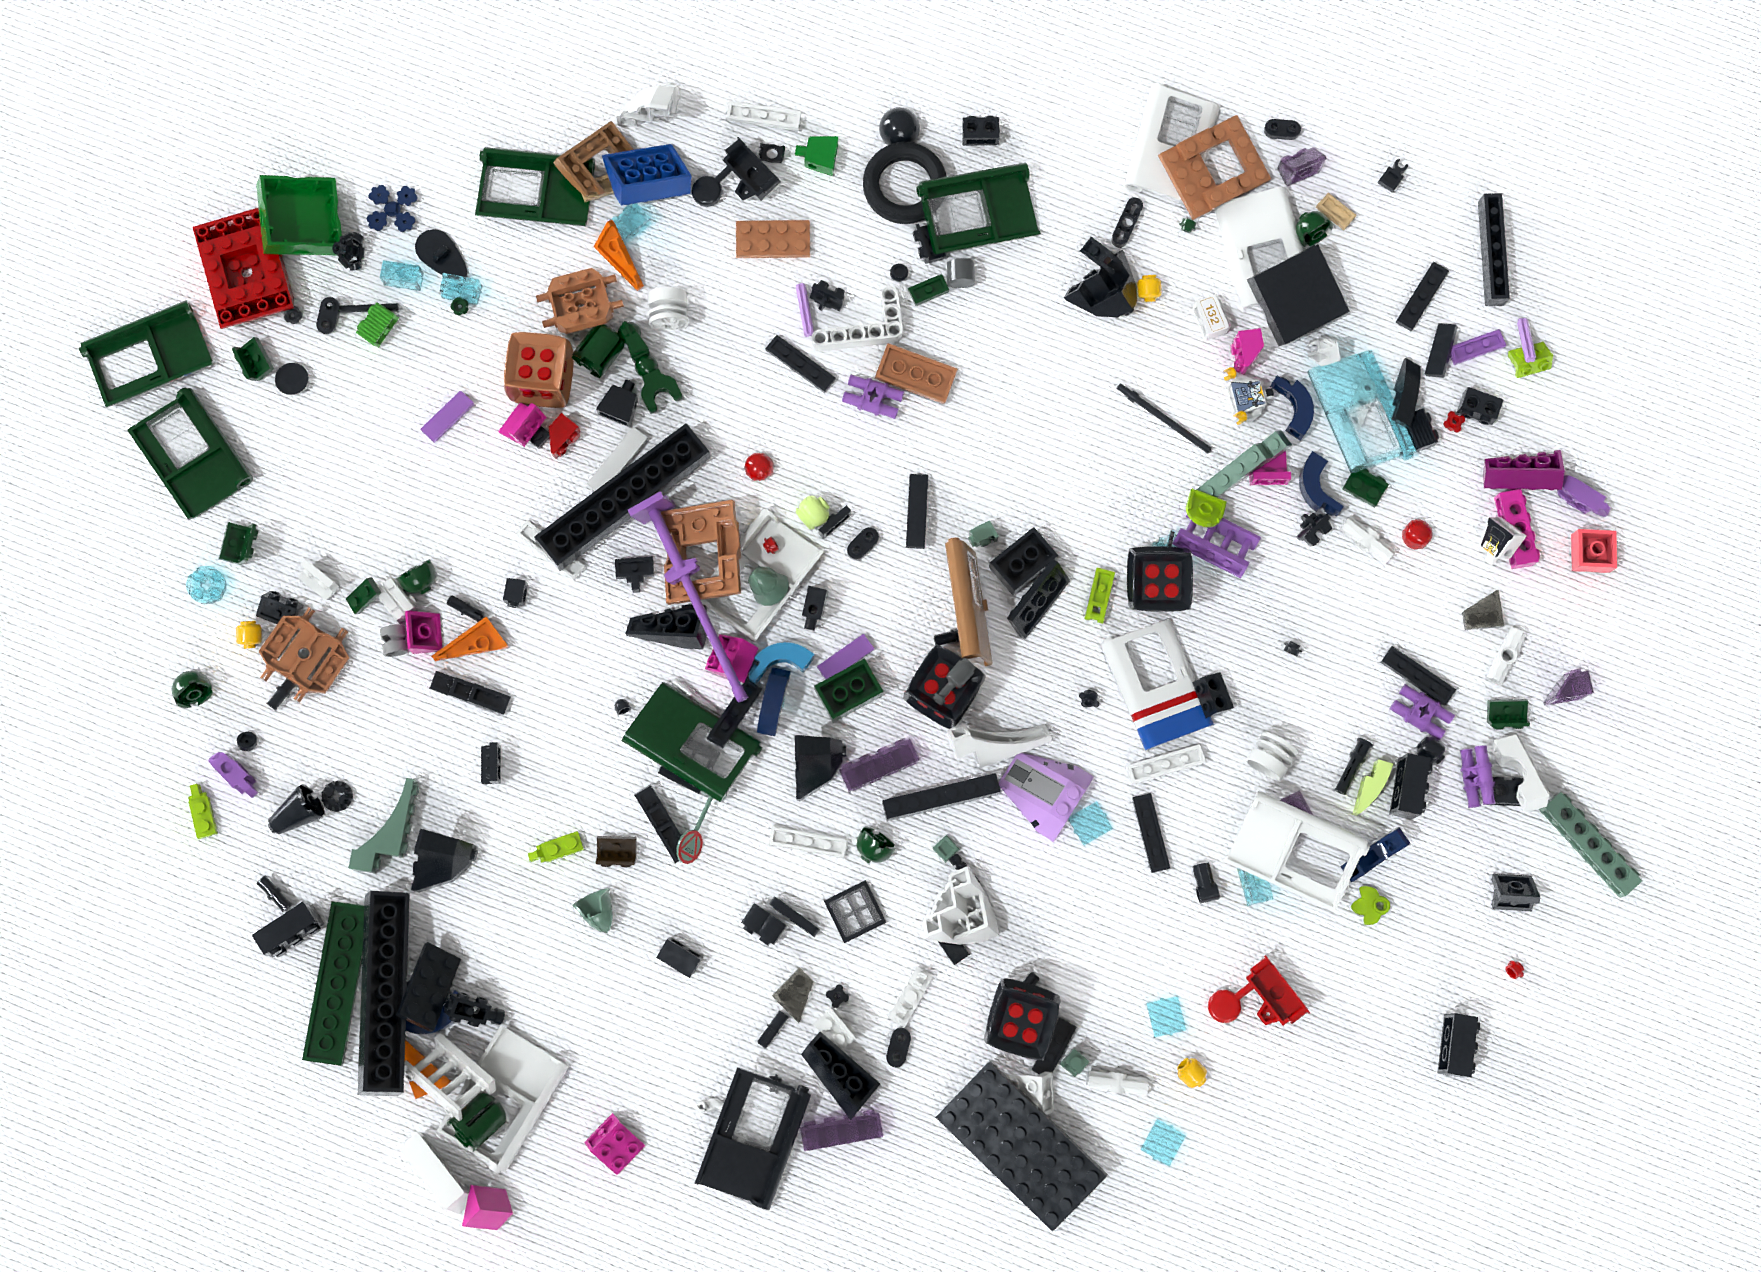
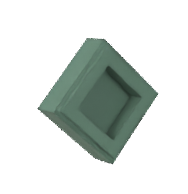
M947 835L932 848L945 863L960 850Z

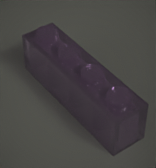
M903 738L896 741L893 747L888 748L884 746L878 749L877 753L872 756L866 754L859 758L860 761L856 763L850 761L841 765L842 769H839V773L847 792L851 793L918 764L920 759L911 739L905 740Z
M875 1109L863 1111L862 1116H854L851 1120L845 1114L843 1115L844 1119L836 1120L834 1116L823 1118L824 1123L816 1124L815 1120L803 1122L804 1126L800 1127L804 1152L883 1137L879 1112L875 1113Z

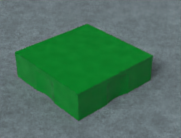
M260 175L256 183L263 253L337 256V254L333 253L332 247L335 242L340 240L342 230L337 211L336 179L331 177L293 178L289 176Z

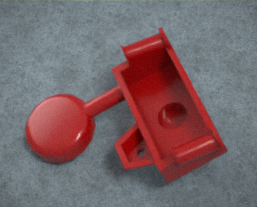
M1264 955V959L1250 968L1251 974L1245 977L1249 982L1236 993L1230 990H1219L1213 993L1208 1001V1011L1211 1017L1220 1023H1230L1238 1018L1242 1009L1240 999L1253 989L1264 1001L1257 1012V1016L1264 1025L1278 1021L1282 1026L1288 1022L1293 1024L1305 1014H1310V1011L1266 955Z

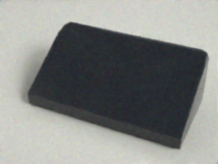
M937 941L953 966L970 955L963 944L958 945Z

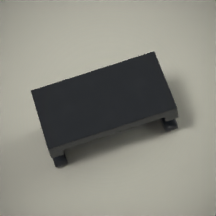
M669 937L656 958L691 978L704 957L674 938Z

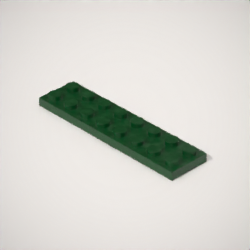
M331 901L303 1051V1061L343 1066L362 965L363 905Z

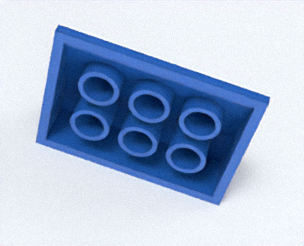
M672 144L602 155L614 195L621 206L682 196L691 192L692 175Z

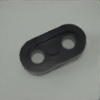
M1270 119L1264 126V134L1270 139L1294 140L1298 138L1301 132V126L1295 120Z
M326 297L320 304L316 327L323 334H331L336 330L341 309L340 302L336 298ZM328 303H332L333 305L331 310L327 309ZM324 321H327L329 324L327 328L323 327Z
M867 527L852 540L847 547V555L851 560H862L879 541L877 530ZM872 534L873 538L867 539L866 535ZM855 547L860 549L858 553L853 551Z
M897 1028L893 1031L886 1054L887 1063L895 1068L901 1067L906 1061L911 1035L905 1028ZM899 1034L905 1036L903 1042L898 1041L897 1036ZM897 1053L900 1055L899 1061L892 1059L893 1054Z

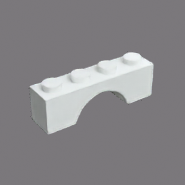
M1516 734L1494 740L1492 752L1499 765L1516 770L1524 779V782L1518 786L1516 795L1524 813L1547 807L1550 792L1547 787H1544L1540 773L1533 766L1532 758L1527 755L1524 743L1519 740Z

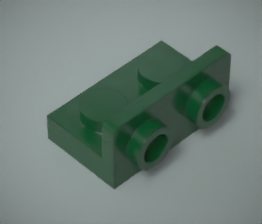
M1356 466L1349 475L1342 490L1375 508L1389 484L1386 483L1384 478L1369 473L1370 471L1367 468Z

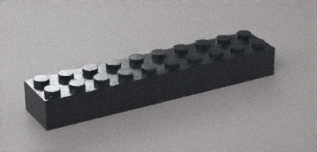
M685 423L534 536L536 543L559 571L563 570L632 518L628 509L660 491L664 494L709 460L710 451Z
M370 890L365 895L357 1095L399 1096L404 1093L406 1020L396 1016L407 989L410 893Z

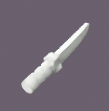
M678 678L672 681L671 684L685 693L686 696L693 698L709 710L719 713L716 707L695 693V689L687 687Z

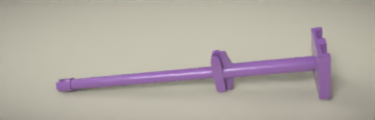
M660 491L628 509V512L632 518L643 525L650 521L653 522L673 565L664 574V577L672 585L680 581L682 582L732 687V692L737 702H742L748 696L737 678L690 578L691 575L700 570V566L696 564L698 562L696 558L682 559L661 515L662 511L671 510L676 505L674 500H670L667 495L663 496Z

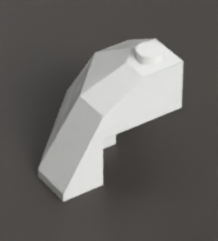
M666 82L665 84L641 90L617 113L618 125L636 128L637 120L652 123L654 115L669 118L670 112L676 113L680 95L679 86L672 82Z
M967 866L952 872L947 879L948 883L945 889L939 892L933 902L934 907L930 914H926L922 921L925 938L927 940L961 945L984 942L999 936L997 920L989 899L970 867Z

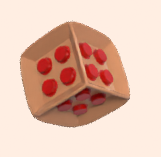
M512 333L508 342L504 368V390L509 400L528 406L532 403L537 407H566L570 397L574 360L572 359L573 348L570 341L566 338L550 334Z

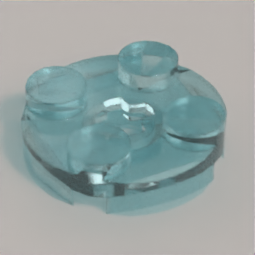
M212 566L196 568V571L190 574L186 581V590L191 598L205 605L221 601L227 587L223 573ZM209 580L211 586L207 590H205V588L202 587V584H205L206 581Z

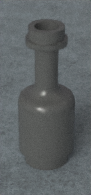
M963 658L962 661L959 660L946 676L948 683L939 694H934L933 700L942 706L946 702L945 698L953 688H962L974 674L976 667L966 658Z

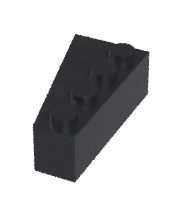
M821 1031L801 1053L802 1057L850 1120L881 1084Z

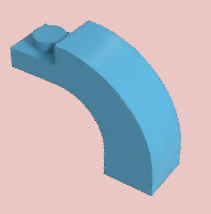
M783 642L770 645L754 657L759 665H754L749 671V680L757 684L766 671L777 663L791 664L804 673L815 659V654L795 643Z

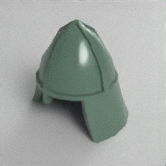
M757 567L748 578L754 599L764 606H772L779 603L788 591L789 582L787 576L779 574L769 567Z
M609 888L593 892L572 905L589 926L603 933L609 932L613 919Z

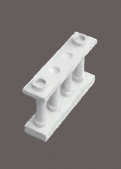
M439 1033L434 1037L436 1045L434 1051L415 1066H412L407 1060L405 1061L404 1075L409 1081H414L436 1100L450 1117L454 1116L458 1121H461V1107L480 1091H485L489 1095L493 1094L496 1091L495 1079L443 1034ZM444 1055L448 1059V1062L430 1077L426 1078L420 1073L439 1056ZM453 1067H458L462 1073L442 1090L434 1085L437 1080ZM466 1079H472L476 1085L457 1101L453 1102L447 1096Z

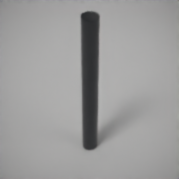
M399 303L381 304L390 311H399ZM375 304L341 305L340 313L368 312L369 308ZM327 306V309L331 310L333 306Z

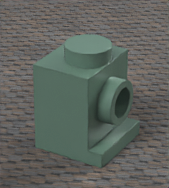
M989 520L971 529L968 540L972 547L980 545L985 547L991 543L992 539L994 543L997 542L999 536Z
M1073 1048L1061 1061L1060 1065L1076 1077L1090 1061Z

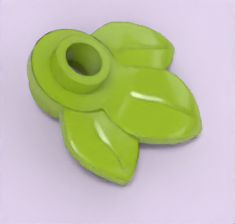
M1361 886L1359 887L1361 898L1355 900L1350 908L1356 914L1364 916V925H1374L1380 920L1381 915L1388 913L1390 902L1386 897L1380 896L1375 888ZM1378 902L1383 904L1382 909L1377 908Z

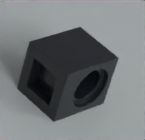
M506 579L503 601L508 607L519 608V606H525L528 590L526 580Z

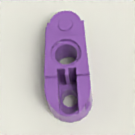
M1564 475L1562 490H1557L1560 498L1584 514L1591 511L1603 517L1608 516L1611 507L1604 502L1606 496L1577 478Z
M217 752L208 759L210 765L232 788L241 794L247 793L251 798H254L259 793L253 786L256 780L239 761L234 760L223 752Z

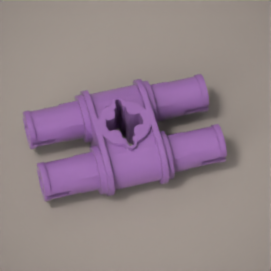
M852 374L850 375L848 385L862 389L864 393L858 396L845 391L842 398L843 403L856 406L859 411H867L875 414V416L880 414L896 419L899 408L883 404L882 400L887 397L902 402L904 391L889 387L888 383L872 380L871 377L864 379ZM876 391V397L870 402V396Z
M1404 684L1399 694L1412 701L1413 707L1408 708L1395 700L1389 710L1403 717L1405 723L1408 722L1418 728L1420 732H1427L1440 740L1446 730L1431 722V718L1436 716L1450 724L1455 714L1443 708L1439 701L1436 702L1425 695V692L1419 693ZM1423 707H1425V708H1424V711H1423L1424 715L1420 717V715H1421V714H1420V713H1421V710H1420V709H1422Z
M1487 745L1474 747L1477 764H1474L1472 749L1460 750L1462 760L1460 772H1462L1463 789L1466 791L1468 808L1481 807L1478 791L1480 788L1483 805L1496 804L1493 790L1495 782L1493 781L1491 768L1493 765L1489 762Z

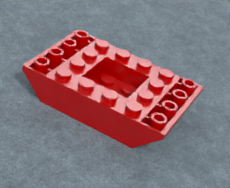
M259 208L192 227L220 329L294 308V296L282 254L263 253ZM245 270H252L251 276L243 277Z

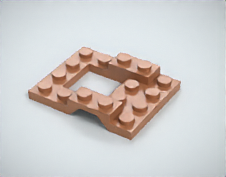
M1238 115L1211 128H1207L1158 155L1192 220L1271 180ZM1228 141L1245 172L1216 185L1200 155Z
M727 500L662 511L661 515L683 560H687V546L717 542L719 576L692 580L700 599L705 600L741 594L739 567L741 547L735 501ZM668 554L664 564V574L673 567ZM665 579L666 604L691 602L681 581L672 585Z

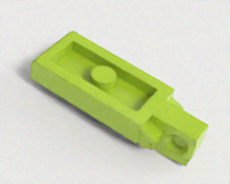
M200 784L189 785L192 796L188 797V803L197 839L217 835L218 831L210 797L207 796L206 792L202 793Z
M576 831L536 846V851L528 853V857L531 862L540 859L541 863H549L584 851L579 832Z

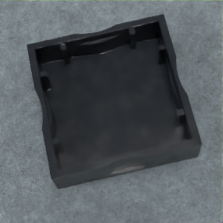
M1318 244L1246 279L1257 303L1265 313L1267 324L1278 347L1286 345L1350 312Z

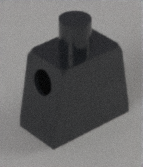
M625 379L622 387L612 385L596 408L598 415L631 428L638 404L637 394L632 392L635 383Z
M808 585L802 616L806 617L804 629L815 631L817 620L822 621L829 594L828 590ZM813 606L817 607V612L815 614L810 613L811 607Z

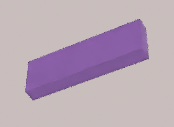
M1500 329L1453 345L1450 358L1453 365H1457L1500 350L1507 345Z
M460 390L420 430L435 443L475 404Z
M862 634L819 664L817 669L826 680L857 663L875 649L866 636Z

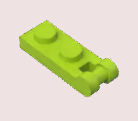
M1096 568L1085 612V620L1090 621V619L1097 620V623L1103 624L1115 572ZM1093 607L1100 608V612H1092Z

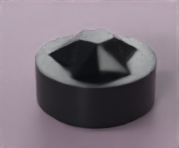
M246 731L238 735L236 741L240 750L251 751L257 746V738L254 733Z

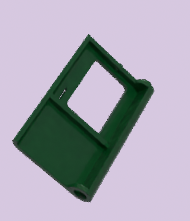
M188 300L80 343L81 347H79L82 357H86L89 361L106 408L213 365L212 357ZM147 341L156 362L157 371L114 389H109L99 363L100 359Z

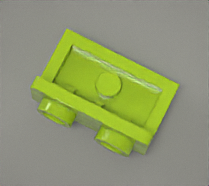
M1543 341L1533 344L1536 354L1534 362L1525 361L1522 347L1508 351V358L1516 368V378L1552 368L1553 354Z

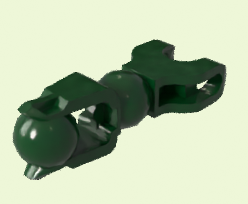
M622 322L618 329V334L629 349L631 359L635 364L636 373L642 377L644 382L641 397L649 413L654 414L657 412L655 397L660 392L669 393L675 401L682 400V393L675 379L660 372L657 360L651 356L648 346L641 338L640 327L634 322Z

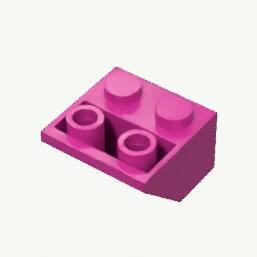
M1261 328L1238 331L1233 343L1230 345L1231 354L1235 356L1234 369L1236 372L1245 375L1262 351L1264 343Z
M719 634V640L739 682L744 683L759 648L742 638ZM713 649L705 669L727 678Z

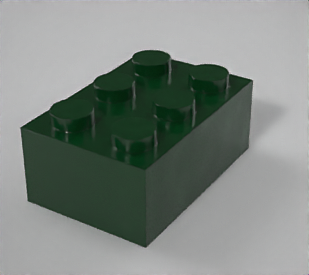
M865 658L814 685V690L832 723L882 697L884 694Z

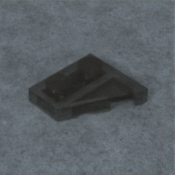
M1499 590L1494 591L1462 612L1465 631L1504 626Z
M799 967L771 996L799 1023L814 981Z

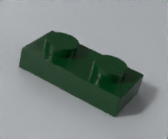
M940 274L909 287L908 292L916 307L949 293V288L943 275Z
M369 577L346 598V601L355 615L360 614L381 594V591L374 579Z

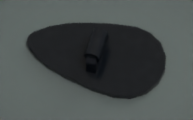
M431 229L419 235L415 243V252L424 264L448 279L460 282L467 279L465 262L454 242L446 233L441 230Z

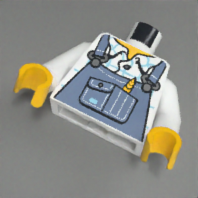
M1233 367L1223 370V372L1228 374V376L1224 377V380H1232L1227 385L1233 417L1235 420L1239 419L1236 424L1253 422L1262 414L1266 406L1265 400L1274 398L1272 387L1262 389L1260 380H1255L1252 377L1238 373Z

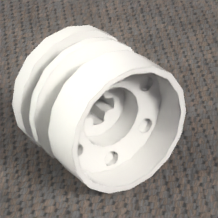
M660 287L648 293V305L651 308L649 311L650 327L669 331L682 329L688 325V311L685 309L688 306L687 291L678 287Z
M1263 731L1260 735L1261 740L1258 739L1256 745L1261 750L1253 748L1246 758V762L1262 775L1276 781H1281L1288 770L1283 763L1291 764L1293 762L1292 757H1296L1298 751L1282 737Z

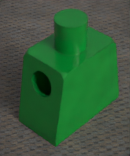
M838 136L808 137L807 146L796 145L795 156L805 157L804 164L806 168L833 176L838 150Z

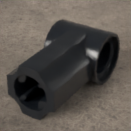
M1209 862L1192 866L1197 884L1196 894L1199 903L1219 900V889L1216 882H1214Z

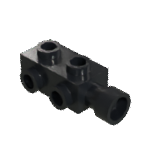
M463 992L458 994L451 993L444 1004V1012L450 1017L449 1020L461 1023V1020L468 1021L467 1024L474 1027H479L480 1024L486 1025L487 1020L492 1024L501 1025L505 1017V1011L499 1008L491 1009L492 1006L486 998L479 996L476 999L470 998V995Z

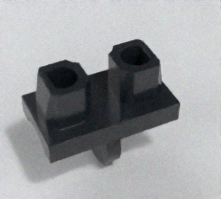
M820 280L818 284H813L810 299L820 304L818 308L820 311L827 307L840 312L845 290L839 287L834 291L829 290L828 282Z
M1312 513L1310 516L1303 514L1301 516L1303 522L1300 524L1303 530L1296 536L1297 539L1305 541L1309 546H1315L1320 541L1315 534L1318 530L1323 535H1326L1333 529L1328 521L1331 517L1328 514H1318L1317 516L1315 513Z

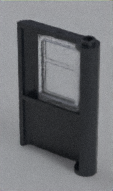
M737 1067L694 1184H700L750 1201L759 1208L770 1210L812 1095L809 1092L810 1088L803 1085L795 1087Z

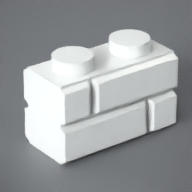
M390 578L378 587L381 591L378 598L399 624L406 620L405 611H418L415 607L417 604L416 600L411 594L407 596L404 593V589L398 581Z

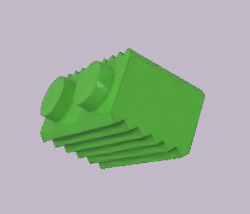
M377 302L369 308V315H367L365 320L360 321L356 334L379 348L400 317Z

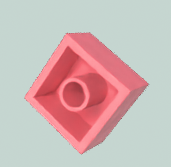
M1578 529L1572 533V571L1610 573L1617 568V532L1612 530Z

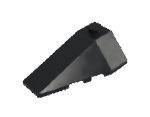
M692 604L682 605V608L671 610V608L665 609L663 613H648L631 617L625 633L629 637L684 649L698 650L704 649L707 634Z

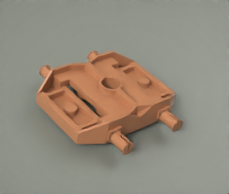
M588 268L552 278L548 291L536 295L538 303L549 300L553 309L554 317L542 320L543 327L547 328L555 325L559 332L569 334L608 323L613 318V310L624 307L622 299L609 302L606 292V284L617 282L615 274L602 277L595 269ZM583 289L581 292H577V293H574V294H573V293H570V292H574V291Z
M308 607L303 616H283L259 650L266 664V669L260 678L267 682L272 673L277 672L299 686V691L293 698L299 703L308 692L326 694L350 659L342 645V641L348 631H344L341 628L336 637L321 631L309 622L315 612L310 607ZM330 647L331 651L328 653V655L326 656L320 667L317 669L311 680H308V677L313 672L321 658L324 656V654ZM286 649V651L284 652V654L282 655V657H281L280 660L278 661L279 657L281 656V654L283 653V651ZM301 649H307L310 652L307 658L302 659L298 656Z

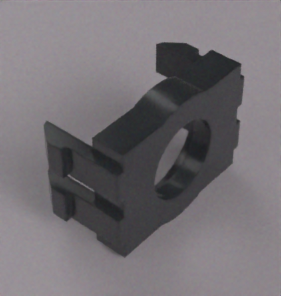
M760 143L758 155L761 161L782 163L785 153L784 145ZM774 149L778 155L775 158H769L767 152Z

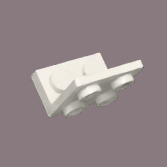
M830 1007L812 1024L841 1050H844L856 1039L854 1036L856 1031L849 1023L845 1025L841 1021L844 1017L837 1008L832 1010Z
M1045 1071L1037 1076L1014 1073L1006 1074L1046 1115L1054 1112L1052 1072Z

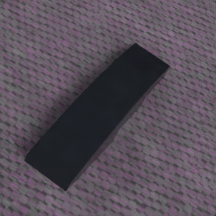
M1408 358L1403 360L1393 389L1396 395L1392 404L1395 409L1391 418L1392 421L1405 428L1411 426L1421 380V366Z
M926 474L909 475L906 548L925 549L928 475Z
M435 671L429 686V690L502 715L505 714L511 698L508 695L439 671Z
M650 784L636 792L634 796L673 861L677 863L679 862L676 854L677 845L681 834Z

